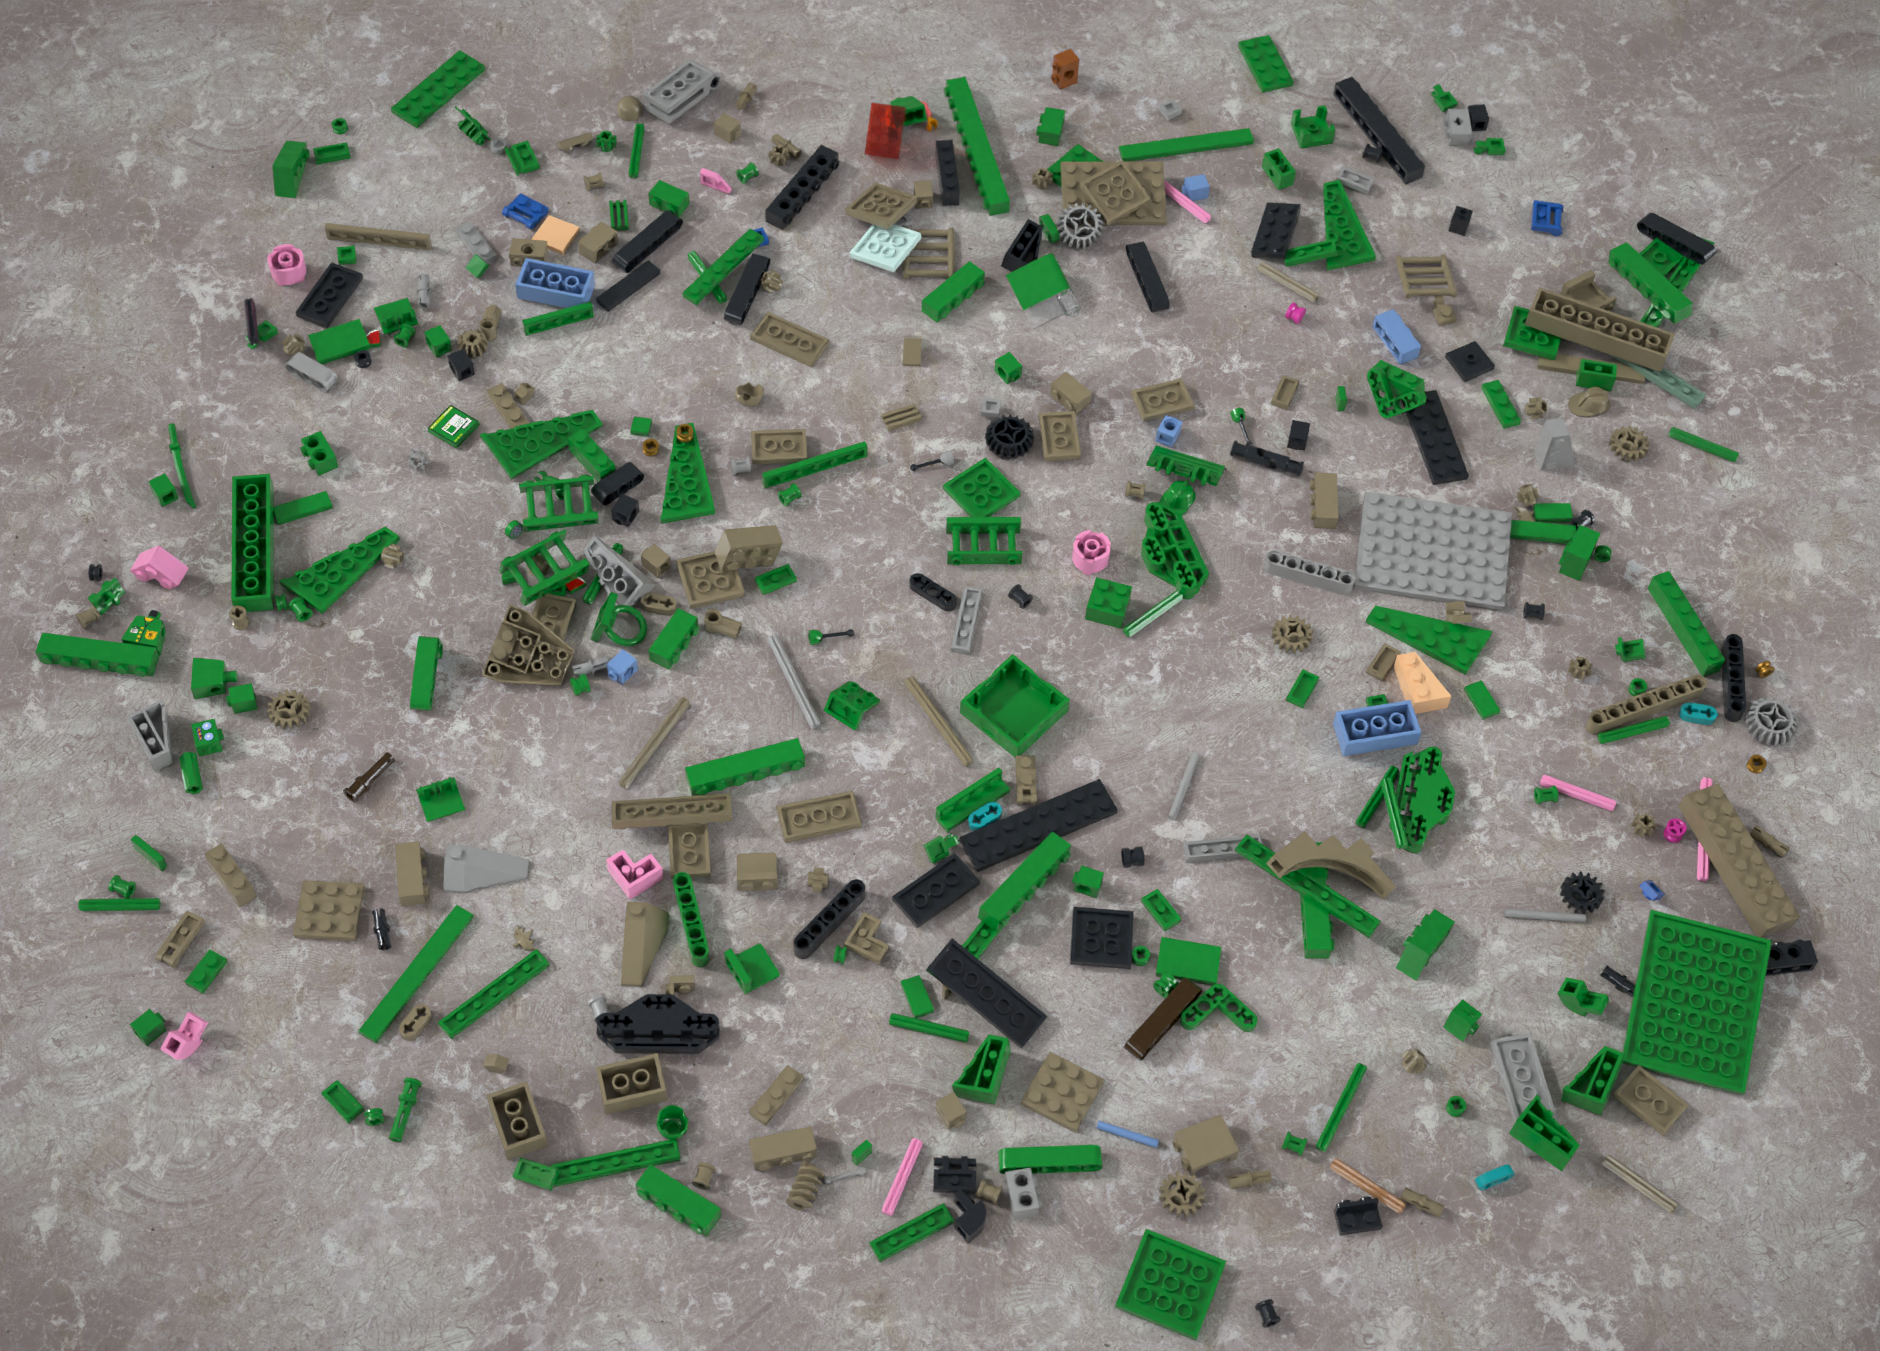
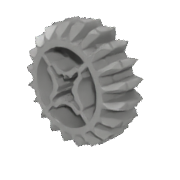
M1076 202L1074 208L1069 205L1068 210L1063 209V214L1059 215L1060 220L1057 221L1059 226L1057 229L1061 232L1060 238H1064V244L1069 241V247L1075 244L1076 249H1079V245H1082V248L1085 249L1086 244L1092 247V242H1098V238H1101V232L1104 229L1101 226L1103 225V220H1100L1101 214H1096V208L1090 210L1091 205H1088L1087 208L1084 207V202L1081 204V207ZM1075 215H1082L1079 218L1072 217ZM1087 217L1092 221L1094 228L1087 223ZM1083 221L1082 228H1079L1077 231L1079 224ZM1066 224L1070 225L1069 227L1074 230L1073 234L1069 232ZM1081 234L1088 235L1086 237H1079Z
M1769 696L1765 700L1761 697L1748 708L1745 715V726L1749 727L1748 733H1753V738H1759V743L1765 741L1766 746L1772 743L1774 747L1778 743L1783 745L1785 742H1789L1796 734L1799 724L1797 723L1798 717L1794 716L1796 710H1790L1791 705L1786 706L1784 700L1779 702L1777 697L1773 700Z

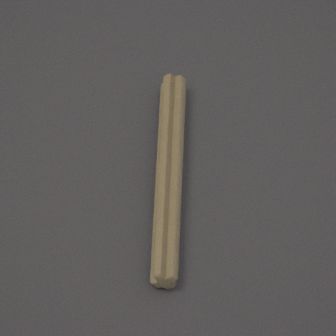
M910 676L906 678V686L959 760L966 767L971 765L973 758L915 677Z
M684 697L679 699L620 778L619 785L626 789L630 786L690 705L688 699Z

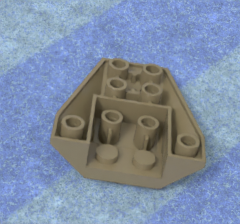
M509 604L481 676L499 683L561 686L575 650L531 613Z

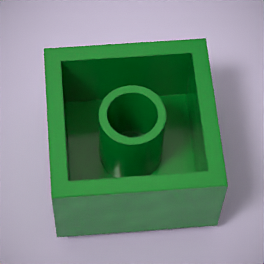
M1579 525L1577 531L1573 530L1558 563L1561 565L1559 573L1580 581L1601 533Z
M1096 577L1086 607L1085 620L1121 629L1130 603L1133 586Z

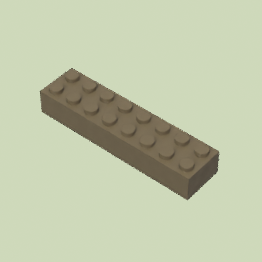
M1540 287L1525 323L1526 326L1659 372L1663 368L1675 336L1674 333Z
M1719 783L1686 794L1678 807L1755 935L1764 938L1791 928L1800 918V915Z

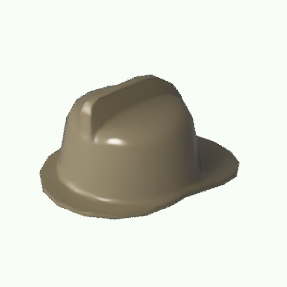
M1591 387L1586 392L1573 395L1569 399L1568 407L1573 414L1580 417L1606 413L1610 409L1609 393L1599 387Z

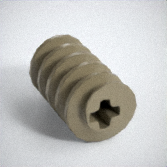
M801 1162V1167L798 1169L799 1175L795 1176L792 1190L789 1191V1197L786 1199L787 1205L796 1210L811 1209L813 1207V1204L808 1200L815 1201L816 1197L811 1193H818L819 1189L814 1185L820 1186L822 1181L818 1178L825 1177V1174L814 1164Z

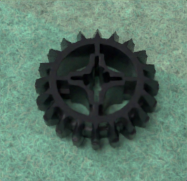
M1010 414L1008 417L1002 415L1001 419L996 417L995 421H991L990 425L986 428L985 439L989 450L994 451L995 456L1000 454L1001 459L1006 456L1009 460L1011 457L1017 459L1018 455L1023 457L1024 453L1029 452L1033 446L1034 433L1030 423L1025 422L1024 418L1019 419L1018 415L1012 417Z

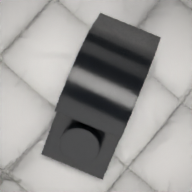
M960 1189L954 1194V1203L963 1214L955 1220L954 1228L969 1244L984 1229L986 1208L982 1200L974 1205L973 1198Z

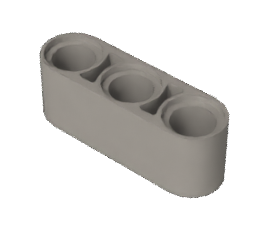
M297 352L285 365L290 374L322 392H326L338 380L334 371L300 352Z

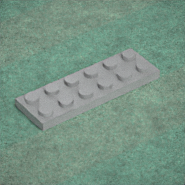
M1531 1033L1491 1039L1490 1045L1514 1123L1536 1095L1541 1098L1540 1102L1544 1107L1552 1111L1554 1119L1559 1123ZM1521 1143L1525 1157L1538 1155Z

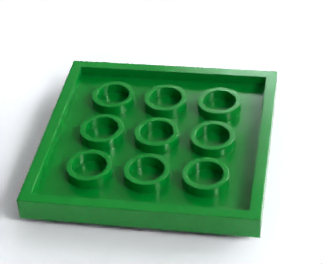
M1145 1229L1115 1308L1196 1341L1226 1261Z

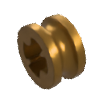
M681 424L678 426L677 438L679 441L689 442L692 440L693 428L691 425Z
M652 438L646 439L643 442V453L647 456L656 455L659 452L658 441Z
M1765 661L1759 664L1755 671L1760 673V678H1766L1775 671V668L1771 666L1770 661Z
M1755 754L1750 757L1746 765L1750 772L1758 774L1763 771L1767 763L1764 757Z

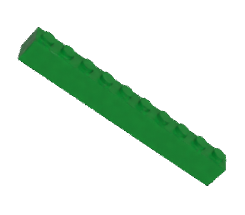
M966 76L946 80V87H944V95L948 97V107L953 111L952 118L957 123V133L961 134V144L966 148L965 155L970 160V170L974 171L975 184L979 185L978 191L980 197H983V207L987 209L989 216L1008 213L1010 199Z

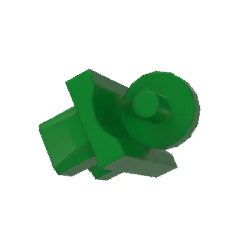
M113 578L111 581L106 580L101 585V590L97 594L92 593L88 600L98 613L103 615L112 605L118 606L121 604L119 599L126 592L120 586L118 579Z

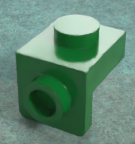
M1618 637V644L1615 645L1617 656L1620 655L1623 662L1646 659L1645 642L1643 639L1624 642L1622 637Z

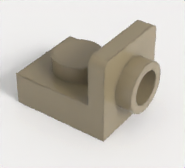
M1464 601L1445 603L1446 621L1453 624L1472 622V614L1465 612Z
M694 975L669 976V983H666V994L675 996V992L689 993L690 991H695Z

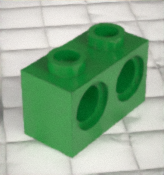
M322 431L301 439V453L304 458L308 457L309 460L307 462L310 469L315 470L318 476L339 468L336 456Z

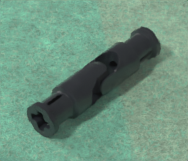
M1234 441L1230 456H1239L1244 458L1245 461L1284 473L1287 471L1296 474L1298 477H1300L1304 466L1303 461L1291 460L1288 456L1252 445L1246 446L1238 443V441Z

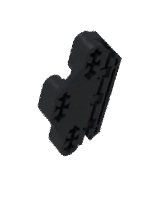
M647 994L617 1013H602L597 1018V1037L614 1053L699 1054L720 1038V1025L716 1015L699 1013L674 995ZM701 1039H709V1040L706 1041V1042H702Z

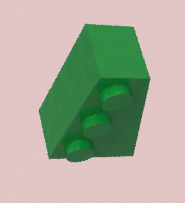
M285 141L272 165L275 196L296 198L305 165L310 156L306 142Z
M988 1034L975 1052L974 1058L963 1069L959 1079L955 1080L952 1084L953 1092L957 1097L995 1105L1011 1052L1009 1038Z
M1604 1046L1588 1062V1065L1575 1076L1574 1080L1563 1088L1561 1101L1601 1116L1623 1066L1625 1053Z
M1536 1095L1515 1121L1509 1134L1562 1172L1580 1145L1563 1125H1559L1554 1119L1552 1111L1550 1109L1547 1110L1540 1102L1541 1098Z

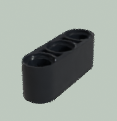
M628 462L597 482L592 487L591 494L602 505H609L618 499L621 494H625L639 485L644 479V474L632 462Z

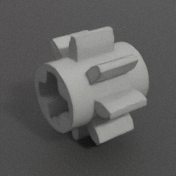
M421 447L417 451L411 448L410 452L412 455H406V458L409 459L407 466L412 465L414 471L417 467L424 469L425 465L423 462H429V459H426L428 452H422ZM416 455L419 456V459H420L419 462H416V458H415Z

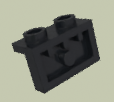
M1363 1197L1359 1201H1340L1334 1210L1340 1236L1380 1230L1382 1222L1377 1207L1379 1203L1378 1198Z

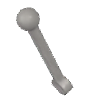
M860 1167L858 1171L834 1177L826 1176L823 1178V1183L828 1185L832 1181L856 1175L862 1177L866 1174V1169Z

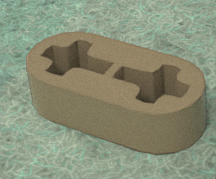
M646 593L641 598L642 609L646 612L672 615L677 610L676 600L671 596Z
M416 1005L400 1024L399 1032L404 1040L412 1041L416 1039L430 1022L432 1014L427 1005ZM425 1011V1014H426L425 1017H424V1016H420V1017L418 1016V1013H419V1012H420V1013H423V1012ZM412 1027V1029H413V1032H412V1033H411V1032H407V1033L405 1032V1029H406V1028H407V1029H410V1028Z

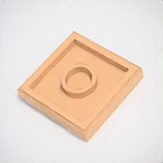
M548 215L532 240L547 241L549 250L563 255L579 233L580 228Z

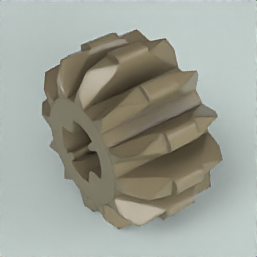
M470 329V332L464 331L463 335H459L457 347L459 350L464 349L469 357L472 356L475 359L476 356L482 357V353H486L488 340L484 333H480L479 329L476 331Z

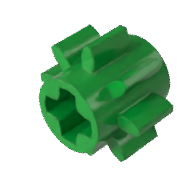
M602 131L600 135H596V147H600L602 152H610L613 147L616 148V135L612 136L611 131Z

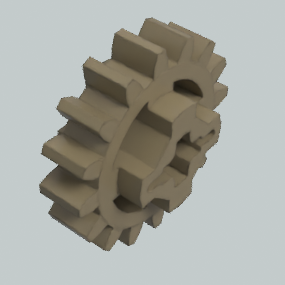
M1621 426L1620 430L1616 428L1615 432L1611 434L1609 445L1611 446L1610 451H1615L1614 456H1621L1620 460L1627 458L1628 462L1631 459L1636 462L1638 458L1643 459L1644 455L1647 454L1650 442H1647L1648 436H1643L1644 431L1638 432L1637 427L1633 430L1631 426H1628V429Z
M1289 615L1288 619L1282 616L1281 621L1276 620L1272 628L1271 638L1274 639V645L1279 644V650L1285 648V653H1288L1289 650H1292L1293 654L1296 653V650L1303 652V649H1308L1309 643L1312 642L1313 630H1310L1311 624H1305V618L1299 620L1298 615L1296 618H1292V615Z
M287 689L285 694L278 692L279 697H271L273 703H268L269 709H267L270 721L274 722L275 727L281 725L282 730H284L286 726H289L290 730H292L293 725L299 728L300 722H307L305 717H310L309 710H311L308 698L304 697L302 692L297 695L296 690L289 693Z
M1177 1171L1175 1177L1169 1174L1168 1180L1163 1179V1186H1160L1159 1193H1161L1159 1201H1164L1163 1209L1170 1208L1168 1214H1172L1174 1211L1177 1218H1179L1180 1213H1183L1185 1218H1188L1189 1212L1195 1215L1196 1208L1201 1210L1203 1205L1201 1202L1205 1201V1196L1203 1195L1205 1188H1200L1201 1180L1195 1181L1196 1175H1192L1190 1178L1187 1171H1185L1184 1176ZM1175 1184V1188L1170 1189V1191H1168L1169 1188ZM1194 1198H1196L1195 1201L1189 1205V1201L1194 1200Z

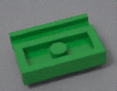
M528 140L514 144L511 148H504L516 176H519L520 173L525 174L540 169L539 162Z

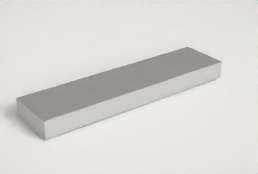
M964 586L951 652L970 654L983 589Z
M1261 834L1250 835V837L1263 844ZM1245 836L1183 842L1185 861L1188 863L1243 857L1235 852V848Z

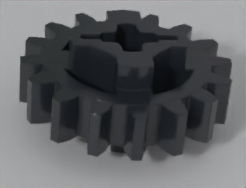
M1580 871L1578 876L1573 872L1570 877L1567 876L1560 887L1562 889L1560 896H1564L1563 903H1569L1568 909L1571 907L1575 908V913L1578 910H1581L1583 914L1587 910L1593 913L1594 909H1598L1603 902L1605 890L1601 889L1602 883H1596L1597 877L1590 878V873L1583 876L1582 871Z

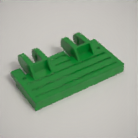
M1157 445L1146 464L1147 466L1155 467V471L1158 472L1164 469L1168 475L1174 472V474L1183 477H1191V482H1195L1196 479L1201 480V485L1204 486L1206 483L1217 486L1225 469L1224 465Z

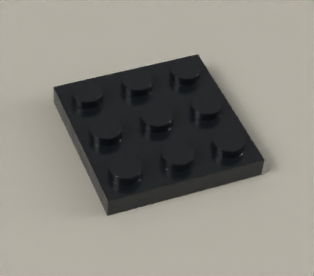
M1073 906L1070 964L1131 969L1134 911Z

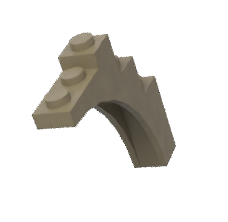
M1304 831L1274 854L1266 863L1279 878L1292 871L1309 867L1331 868L1341 871L1363 882L1382 900L1396 888L1391 879L1370 858L1374 852L1362 838L1348 849L1334 835L1318 846Z

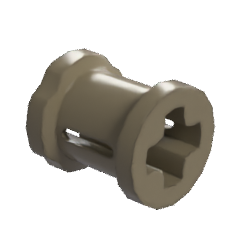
M601 172L590 177L584 176L587 191L596 187L604 188Z
M1128 480L1125 497L1134 496L1143 500L1146 484H1135Z
M93 605L90 606V609L80 614H75L83 629L87 628L88 624L101 620L98 611Z
M234 606L229 611L232 625L237 630L246 629L250 623L249 618L246 616V609L242 606Z
M699 1162L696 1177L692 1179L691 1183L696 1188L708 1190L710 1189L709 1182L711 1176L715 1173L716 1168L709 1163Z
M983 1179L976 1197H983L997 1205L1003 1187L993 1186L986 1183V1180Z

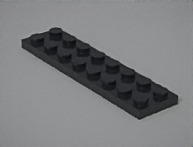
M1098 779L959 837V842L976 872H979L1038 847L1052 831L1058 836L1063 837L1117 814L1118 809L1103 783Z

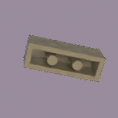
M1315 472L1314 478L1310 479L1309 486L1310 490H1313V494L1310 496V505H1313L1310 520H1314V528L1336 529L1339 519L1337 473Z
M419 841L395 844L398 893L401 907L425 904V896L429 895L428 884H424V878H427V868L423 866L422 860H426L425 848H421Z
M222 843L204 853L208 865L239 908L257 897L252 884Z
M811 1126L749 1139L755 1171H767L775 1166L786 1167L794 1162H809L817 1158V1148Z

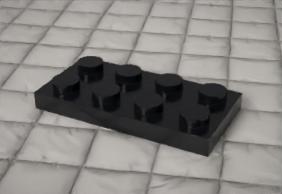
M1267 202L1251 250L1252 257L1286 259L1301 211L1300 204Z
M331 262L296 310V317L328 328L362 281L363 274Z
M954 853L893 895L892 901L918 928L980 885V880Z

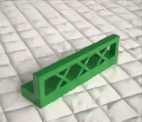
M998 767L936 807L935 819L947 833L968 820L969 815L990 802H996L1010 793V788L1002 780V770Z

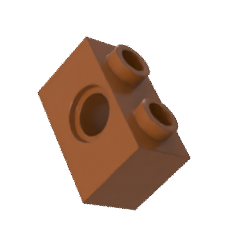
M1072 49L1058 53L1053 58L1051 80L1060 90L1076 84L1078 80L1080 59Z

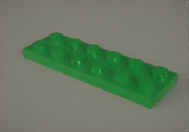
M459 50L393 105L391 112L413 127L418 128L484 72L485 65Z

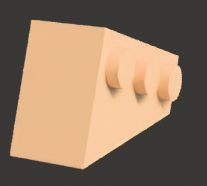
M1411 652L1397 655L1394 670L1405 700H1411L1415 714L1448 708L1451 695L1418 654Z

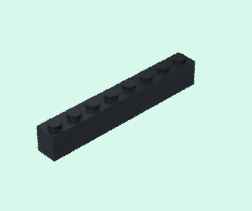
M1353 76L1336 82L1333 95L1375 148L1384 149L1382 153L1383 158L1406 185L1421 179L1425 170L1423 161L1416 156L1414 150L1408 146L1405 139L1399 135L1396 128L1382 114L1378 106L1370 99L1368 93L1361 88L1359 82Z

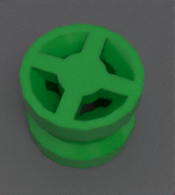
M581 674L578 678L572 677L569 679L576 697L582 692H591L585 674Z
M1164 972L1161 975V979L1153 983L1155 991L1164 998L1178 985L1177 980L1168 972Z

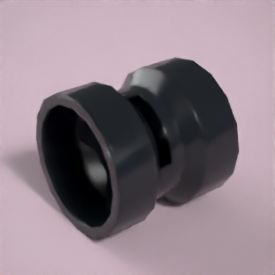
M1137 846L1132 850L1129 848L1121 849L1124 868H1129L1132 864L1144 866L1145 858L1142 846Z

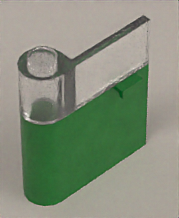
M1053 253L1047 254L1006 275L1033 330L1064 314L1065 316L1075 317L1080 313L1081 306Z

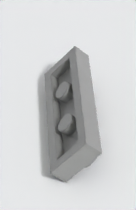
M470 221L455 228L456 235L473 256L475 254L479 255L488 264L497 260L495 252Z

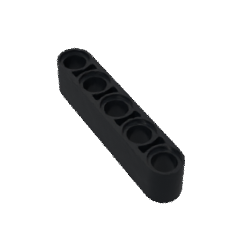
M666 210L616 252L612 258V263L624 272L629 273L681 228L683 220L671 211Z
M1649 212L1637 223V229L1642 234L1653 240L1655 238L1659 239L1681 255L1700 265L1705 264L1716 254V248L1713 244L1655 213Z
M1145 242L1126 245L1128 260L1149 310L1157 312L1169 309V298Z
M754 253L751 255L726 307L724 320L740 325L743 324L762 284L761 278L769 269V257Z
M1730 634L1726 637L1721 647V654L1725 659L1722 665L1723 706L1725 718L1730 722H1737L1741 719L1746 709L1743 641L1739 635Z
M859 879L851 880L795 937L794 954L797 958L807 959L864 901L865 884ZM858 890L860 893H853L852 891ZM840 904H846L847 906H846V907H840L839 905H840ZM831 917L833 920L828 921L826 918ZM814 931H819V932H821V933L816 935V934H813L812 932H814ZM800 945H806L807 947H806V948H800V947H798V946H800Z

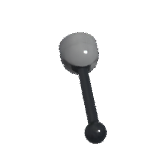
M951 450L942 453L940 459L918 465L912 464L910 469L916 471L918 468L940 462L945 466L954 465V458Z

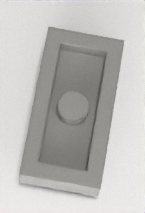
M1344 166L1336 180L1341 181L1342 185L1364 194L1369 192L1374 183V178Z

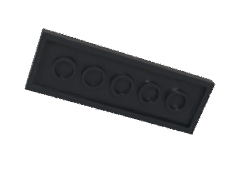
M1436 390L1425 391L1427 398L1425 404L1406 411V415L1433 485L1468 480L1469 474ZM1401 400L1403 407L1405 409L1406 403L1405 401Z
M953 938L926 969L927 972L1021 1049L1048 1017Z

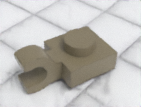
M1434 296L1436 300L1433 301L1435 307L1433 315L1438 325L1442 326L1456 322L1457 317L1450 304H1444L1443 296Z

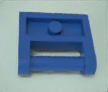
M522 193L502 210L503 216L511 217L521 222L530 230L534 229L549 213L547 206Z
M1534 200L1531 230L1560 236L1562 234L1561 214L1563 213L1564 206L1559 203ZM1550 211L1555 213L1554 225L1550 224Z

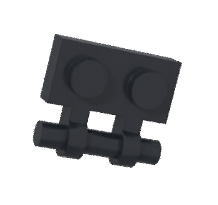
M942 1155V1158L934 1157V1166H942V1169H934V1193H956L961 1189L964 1193L976 1194V1170H968V1167H976V1158H968V1156L949 1158V1156ZM949 1166L961 1167V1170H949Z

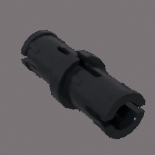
M379 908L380 916H378V910L375 909L372 911L375 923L373 930L374 934L377 935L378 949L384 950L383 942H385L386 950L391 948L388 933L390 927L386 922L385 909Z
M1607 965L1600 976L1615 985L1614 988L1617 990L1621 989L1633 998L1635 984L1626 979L1627 976L1620 975Z

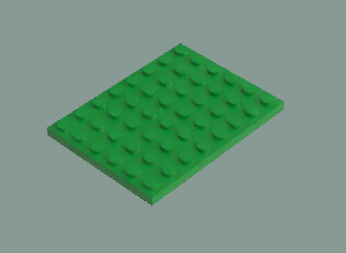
M1650 910L1622 1050L1625 1053L1623 1064L1634 1067L1640 1065L1645 1070L1744 1095L1772 940Z

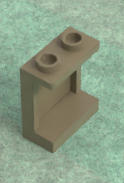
M1592 270L1565 282L1560 295L1610 312L1615 308L1617 300L1615 296L1608 298L1593 281L1596 274Z
M1221 1114L1175 1132L1172 1141L1175 1151L1179 1152L1182 1157L1183 1168L1185 1171H1189L1191 1176L1195 1175L1197 1170L1228 1158L1229 1162L1237 1159L1239 1149Z

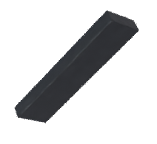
M649 260L598 296L596 302L609 312L660 275V269Z

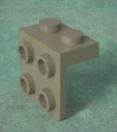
M774 852L738 854L737 891L778 890L777 855Z

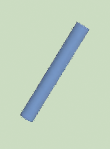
M1098 1121L1097 1129L1155 1148L1158 1146V1139L1102 1121Z

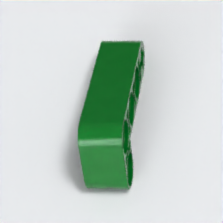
M418 637L410 709L427 711L432 709L438 659L442 658L443 643L439 637Z

